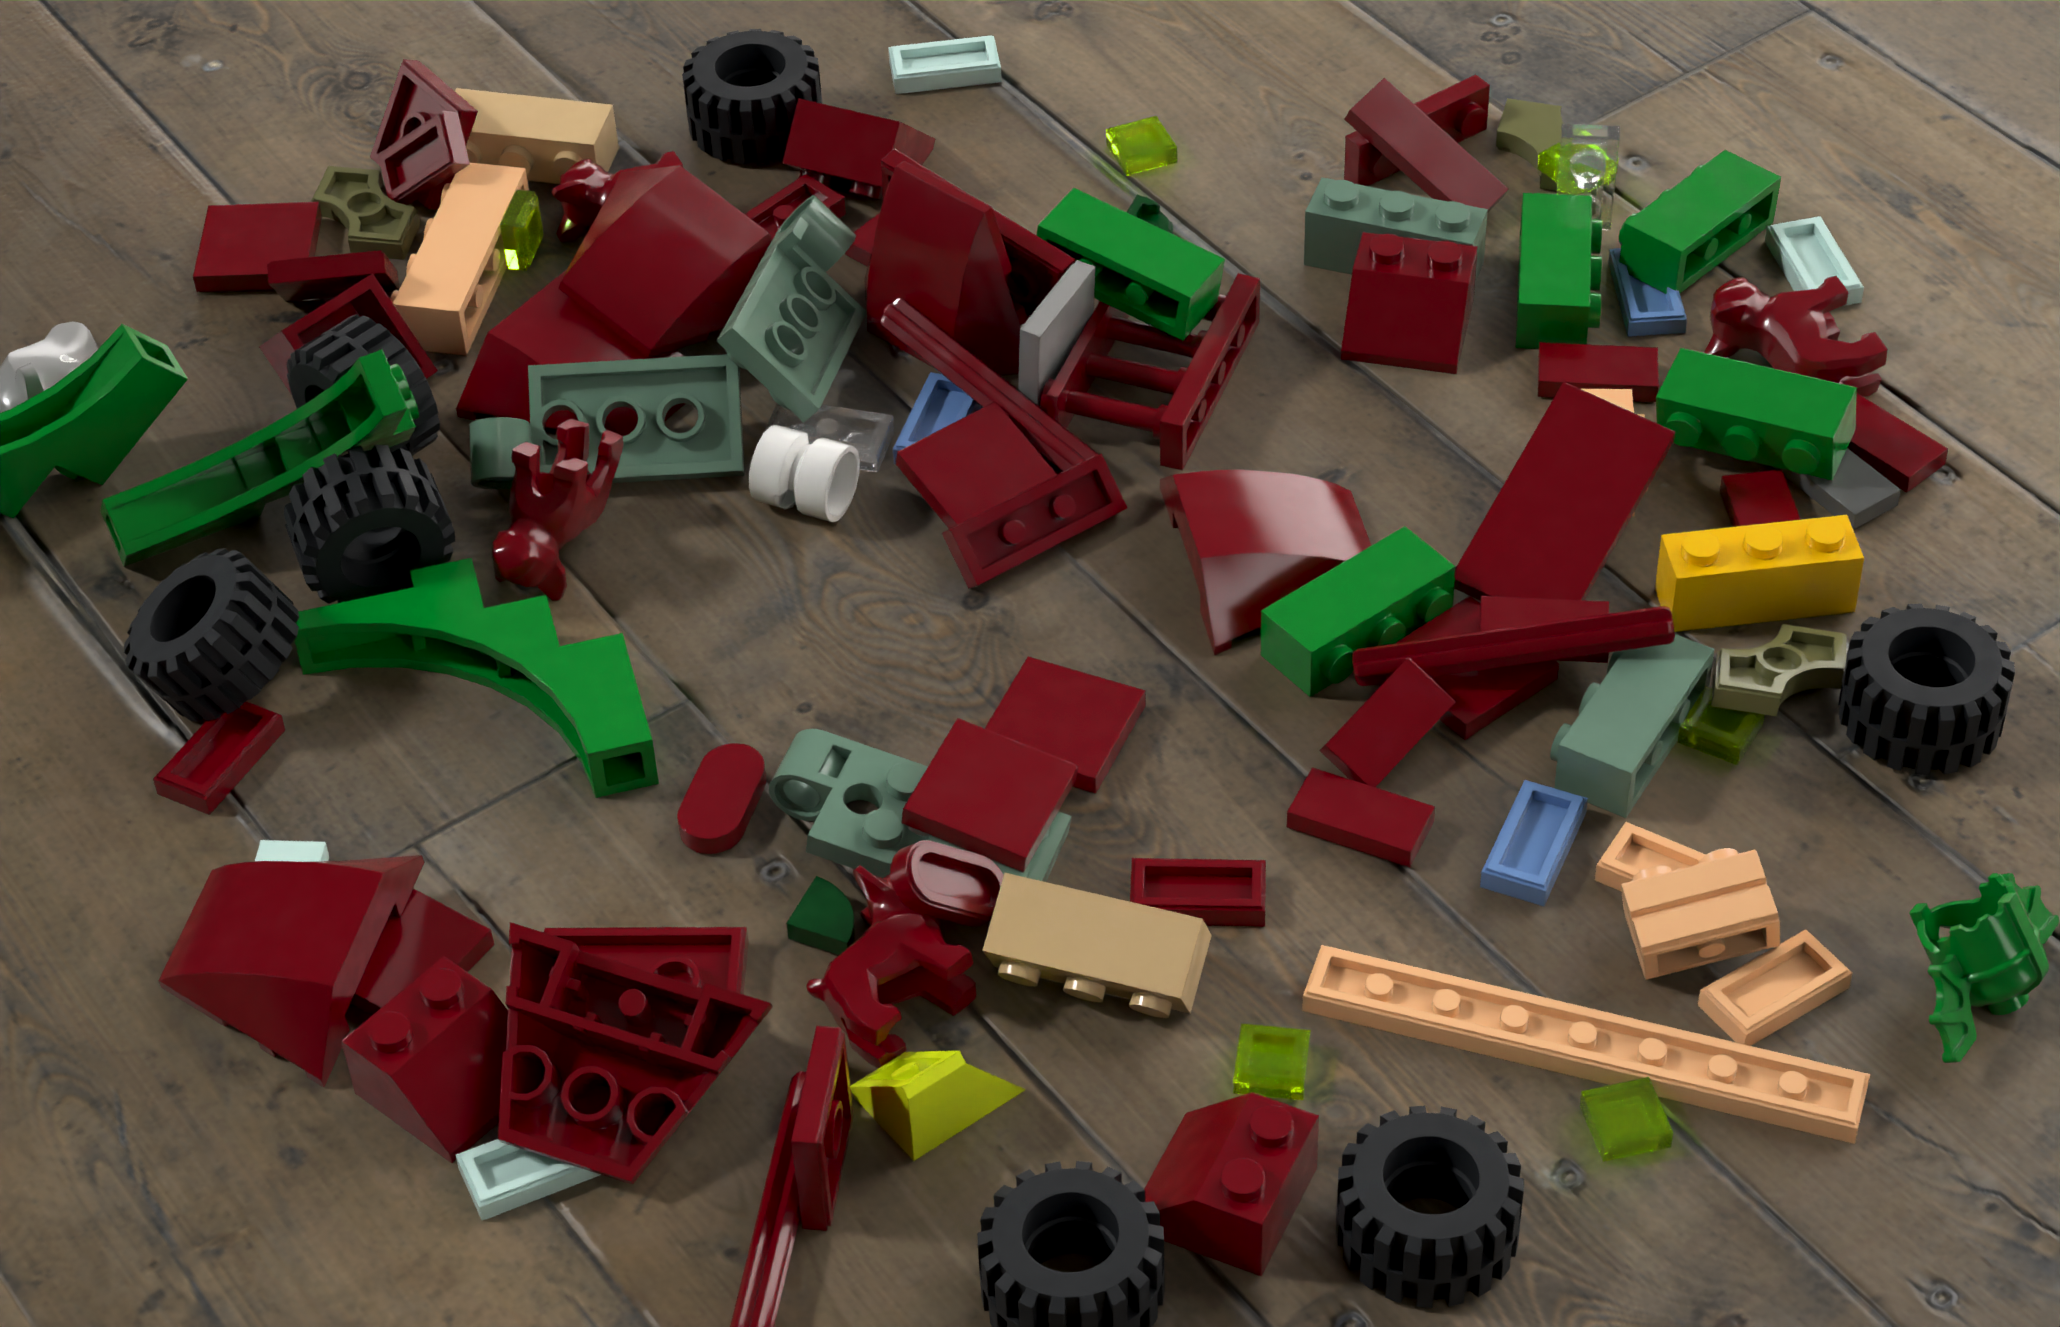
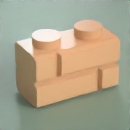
M1718 849L1703 856L1697 865L1673 871L1667 866H1652L1635 874L1631 882L1621 884L1625 918L1646 980L1780 946L1778 911L1770 888L1767 885L1766 876L1756 850L1738 854L1735 849Z

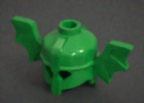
M1992 873L1988 877L1989 882L1980 884L1981 897L1953 901L1938 905L1932 909H1929L1927 903H1918L1909 913L1930 961L1928 974L1935 982L1936 1006L1933 1014L1929 1015V1023L1937 1028L1941 1036L1944 1049L1942 1060L1944 1063L1960 1062L1976 1040L1977 1033L1971 1006H1987L1993 1015L2012 1013L2028 1002V993L2041 983L2049 971V963L2043 944L2046 943L2058 926L2059 917L2058 915H2053L2044 906L2040 898V886H2027L2022 889L2015 883V877L2012 873ZM1940 927L1950 929V936L1940 938Z

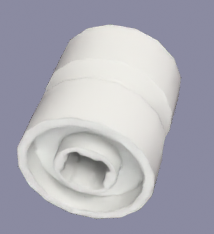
M780 425L770 426L760 438L752 457L749 471L751 497L756 501L784 509L792 508L796 504L797 510L802 514L829 522L838 521L846 513L857 487L860 469L858 450L854 446L826 438L816 439L812 444H809L808 434Z

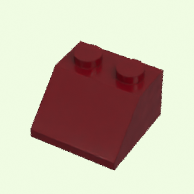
M798 98L782 163L800 170L799 178L807 174L831 188L833 179L851 183L850 193L881 200L883 194L881 160L890 151L896 149L923 165L932 152L936 139L900 121Z
M1363 232L1352 270L1341 359L1457 374L1474 303L1478 246L1456 244L1451 241L1399 237L1394 234Z
M373 273L281 330L259 347L291 394L286 366L287 360L291 357L290 354L350 316H366L375 323L381 324L402 343L415 359L426 379L438 372Z
M442 956L341 1041L355 1094L450 1163H453L456 1160V1154L467 1151L499 1123L503 1052L506 1051L507 1008L490 987L445 956Z
M1253 1092L1187 1112L1144 1188L1145 1202L1154 1201L1160 1213V1226L1164 1228V1241L1262 1277L1317 1169L1319 1115Z

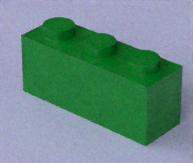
M1727 150L1722 151L1706 164L1697 166L1691 175L1672 189L1664 190L1658 199L1639 213H1633L1626 219L1619 233V243L1621 244L1619 262L1627 266L1630 276L1665 294L1667 293V287L1675 291L1679 290L1682 293L1765 230L1767 226L1773 224L1781 176Z
M1073 188L1038 224V237L1073 257L1075 262L1079 260L1095 266V299L1182 341L1185 340L1218 302L1225 263L1224 258L1076 188Z
M1523 193L1519 237L1515 348L1539 349V342L1587 344L1588 328H1599L1601 293H1590V290L1600 291L1602 256H1591V254H1600L1602 219H1592V196Z
M1680 348L1656 396L1657 424L1675 431L1673 443L1786 469L1798 474H1807L1833 480L1856 430L1857 387Z
M1404 526L1261 610L1260 655L1311 697L1331 684L1340 683L1350 676L1354 671L1352 659L1355 650L1395 644L1453 607L1456 566Z

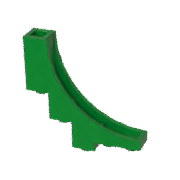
M121 324L89 359L54 386L16 407L0 413L1 514L14 519L54 468L69 478L77 479L78 476H82L103 486L188 380L168 345Z
M383 349L359 357L351 369L330 388L267 427L191 464L104 498L100 512L123 567L261 516L266 503L288 496L295 484H303L305 482L302 475L311 467H321L325 464L323 459L334 453L339 457L348 454L349 449L357 446H362L365 451L371 450L374 445H388V447H392L408 441L416 428L413 420L419 418V410L401 367L397 363L390 366Z
M472 558L410 570L413 583L412 588L298 611L299 619L296 624L299 626L294 641L303 675L347 668H408L455 676L490 687L528 707L557 731L581 762L595 798L659 784L653 740L623 633L560 646L546 595L484 608Z

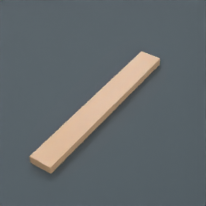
M1321 945L1303 994L1302 1011L1853 1144L1856 1141L1870 1074L1324 945Z

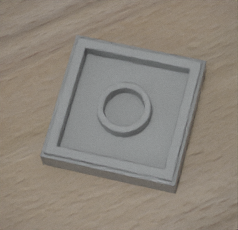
M1079 260L1072 263L1020 329L1018 390L1039 407L1047 380L1049 378L1056 379L1094 310L1095 266Z

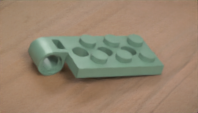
M812 195L798 206L780 226L717 339V342L725 349L729 358L737 366L747 369L769 390L770 395L778 405L791 410L803 423L820 409L867 313L857 301L826 273L850 248L856 238V234L815 195Z
M727 354L528 365L530 423L518 418L496 417L476 420L469 424L471 485L482 489H511L516 469L511 461L512 449L524 442L540 446V472H550L558 453V440L546 434L545 426L548 418L560 410L571 411L577 416L578 421L589 423V454L586 462H588V471L593 473L602 432L606 431V417L613 409L618 407L633 409L638 414V423L630 434L623 436L624 446L612 483L745 476L740 367ZM680 403L689 404L698 411V420L695 426L684 433L673 432L665 426L667 411L672 406Z
M805 729L798 732L769 784L770 797L783 812L796 819L815 821L807 835L806 852L853 869L861 865L873 875L884 878L890 874L894 855L900 849L922 840H930L969 851L932 835H918L912 832L907 825L901 823L903 808L928 766L827 731ZM864 800L874 804L878 810L868 814H858L849 810L846 804L851 801ZM1058 811L1025 872L994 860L992 861L999 867L1003 875L1004 873L1046 882L1069 833L1072 816Z

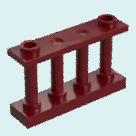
M1238 273L1227 295L1220 294L1218 302L1202 319L1212 322L1208 331L1200 330L1198 335L1190 333L1184 341L1147 323L1129 320L1128 314L1099 301L1056 379L1049 378L1041 396V409L1065 428L1068 427L1075 414L1153 432V438L1160 440V466L1183 471L1260 322V278ZM1120 341L1191 357L1192 361L1188 368L1181 367L1179 371H1173L1107 355L1114 342ZM1098 377L1172 394L1173 397L1168 405L1161 404L1156 409L1087 393L1094 378Z

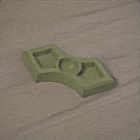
M1507 98L1497 129L1496 147L1499 150L1516 154L1532 164L1540 176V189L1596 196L1605 165L1607 147L1586 142L1570 132L1561 117L1562 106Z
M328 166L311 201L319 202L322 217L333 219L348 229L350 252L358 253L381 250L389 259L405 260L421 225L418 209H415L414 206L397 203L382 192L384 185L380 170Z
M1782 624L1778 636L1764 645L1750 649L1721 648L1716 653L1713 667L1711 706L1777 716L1781 703L1797 692L1815 688L1841 689L1847 656V635L1839 632Z

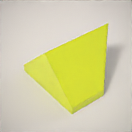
M960 1051L904 1052L850 1086L855 1100L913 1161L1026 1090L967 1064Z

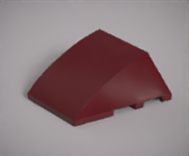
M906 161L901 162L895 167L882 203L873 250L864 278L868 332L928 364L887 331L880 322L884 315L882 311L887 304H892L897 298L905 299L999 375L1019 374L1021 325L1028 318L1024 306L1012 300L1005 276L1012 271L992 206Z
M680 165L621 172L561 279L558 289L649 358L705 341L709 332L724 328L772 240L770 234Z
M565 270L487 332L456 407L457 416L475 421L478 413L496 417L523 419L530 423L528 365L684 356L676 349L647 358L558 289L561 279L566 272ZM685 403L672 406L666 413L665 421L684 406ZM629 407L615 408L606 417L605 429L626 436L636 428L638 414ZM560 410L548 418L545 427L557 429V426L569 419L578 421V418L571 411Z
M1241 469L1174 474L1160 479V490L1172 527L1179 528L1200 592V613L1214 656L1231 649L1232 639L1259 627L1261 628V610L1372 546L1351 491L1332 482L1292 473Z
M423 856L345 861H255L229 864L213 869L158 980L160 986L224 1027L231 1025L259 1043L263 1051L273 1057L277 1055L282 1056L305 1070L307 1078L325 1087L343 1047L341 1041L348 1036L350 1031L345 1018L346 1011L389 915L401 917L425 863Z
M510 922L509 945L512 947L510 985L506 986L505 1001L508 1007L506 1051L503 1052L498 1140L501 1143L633 1185L773 1006L770 1002L705 983L704 987L701 988L579 950L573 941Z

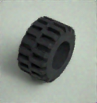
M761 29L728 32L726 36L714 37L706 41L707 46L697 47L691 53L692 58L686 60L683 66L684 73L682 74L689 132L692 140L697 141L698 147L703 152H713V157L722 161L732 159L734 163L746 164L747 162L762 164L769 163L771 159L778 158L782 160L798 98L822 103L819 63L813 49L809 45H802V40L794 35L784 36V32L771 30L767 32Z
M358 315L350 316L290 354L291 357L287 360L286 365L288 370L287 379L294 403L298 409L336 383L351 369L359 357L383 349L389 365L397 363L401 367L419 410V418L413 420L416 428L410 439L389 447L390 452L392 453L401 448L411 452L413 456L437 439V431L440 430V421L437 415L439 412L431 388L422 370L402 343L385 327L375 323L371 318L366 316L359 317Z
M374 445L371 450L365 451L362 446L351 448L348 450V454L339 457L334 453L323 459L325 464L321 467H311L302 475L305 482L303 484H295L289 493L291 503L286 504L284 508L285 527L306 584L312 592L317 591L319 599L328 604L335 601L341 603L412 588L413 583L410 570L438 565L451 560L454 552L451 543L455 542V531L432 473L429 472L427 465L420 458L413 460L411 452L399 448L391 453L388 445Z
M226 548L216 549L210 554L205 552L196 556L189 563H184L175 569L143 602L127 632L129 637L124 643V653L127 655L125 662L137 677L182 717L185 716L190 721L196 722L203 718L206 721L219 718L224 712L229 714L237 710L244 702L254 698L278 673L279 667L288 658L293 648L290 646L298 634L299 626L296 624L299 619L298 609L293 606L294 602L241 552L236 550L229 552Z
M1922 603L1907 604L1906 610L1891 607L1882 610L1880 618L1870 616L1862 623L1861 630L1854 632L1847 651L1838 705H1840L1838 715L1841 725L1848 726L1846 735L1853 744H1864L1863 753L1873 760L1883 758L1888 761L1887 767L1901 771L1902 767L1915 769V774L1930 775L1931 770L1938 769L1943 774L1958 772L1959 764L1970 768L1981 762L1982 754H1991L1997 746L1998 737H2001L2015 675L2014 662L2009 661L2011 651L2006 642L1996 641L1998 633L1989 625L1979 626L1976 624L1977 617L1966 612L1960 615L1949 612L1950 607L1936 605L1935 609L1924 608Z
M1425 1105L1409 1107V1115L1400 1117L1395 1110L1380 1115V1126L1376 1127L1367 1123L1357 1132L1356 1144L1348 1143L1342 1154V1167L1338 1169L1337 1244L1338 1246H1343V1260L1350 1270L1360 1269V1282L1371 1290L1380 1285L1385 1287V1298L1397 1303H1401L1404 1296L1417 1299L1416 1307L1433 1308V1300L1445 1299L1448 1307L1463 1304L1466 1292L1470 1291L1477 1297H1480L1491 1290L1492 1278L1502 1280L1510 1269L1511 1257L1516 1256L1524 1194V1179L1520 1178L1521 1164L1516 1153H1507L1508 1141L1498 1131L1490 1134L1485 1133L1486 1122L1473 1115L1467 1120L1457 1118V1109L1441 1106L1440 1113H1426ZM1414 1198H1435L1448 1202L1458 1209L1445 1214L1432 1215L1412 1211L1400 1203Z
M1059 1161L1045 1164L1044 1173L1035 1175L1029 1169L1017 1175L1016 1188L1003 1185L994 1194V1207H985L980 1219L981 1232L977 1233L981 1298L984 1311H989L992 1327H1152L1158 1318V1306L1163 1305L1165 1294L1164 1228L1160 1226V1213L1154 1201L1145 1202V1190L1136 1181L1125 1185L1122 1184V1172L1108 1166L1102 1173L1093 1171L1092 1162L1076 1161L1075 1168L1062 1169L1061 1162ZM1067 1253L1086 1254L1103 1261L1091 1269L1080 1272H1060L1041 1265L1044 1261L1054 1256Z

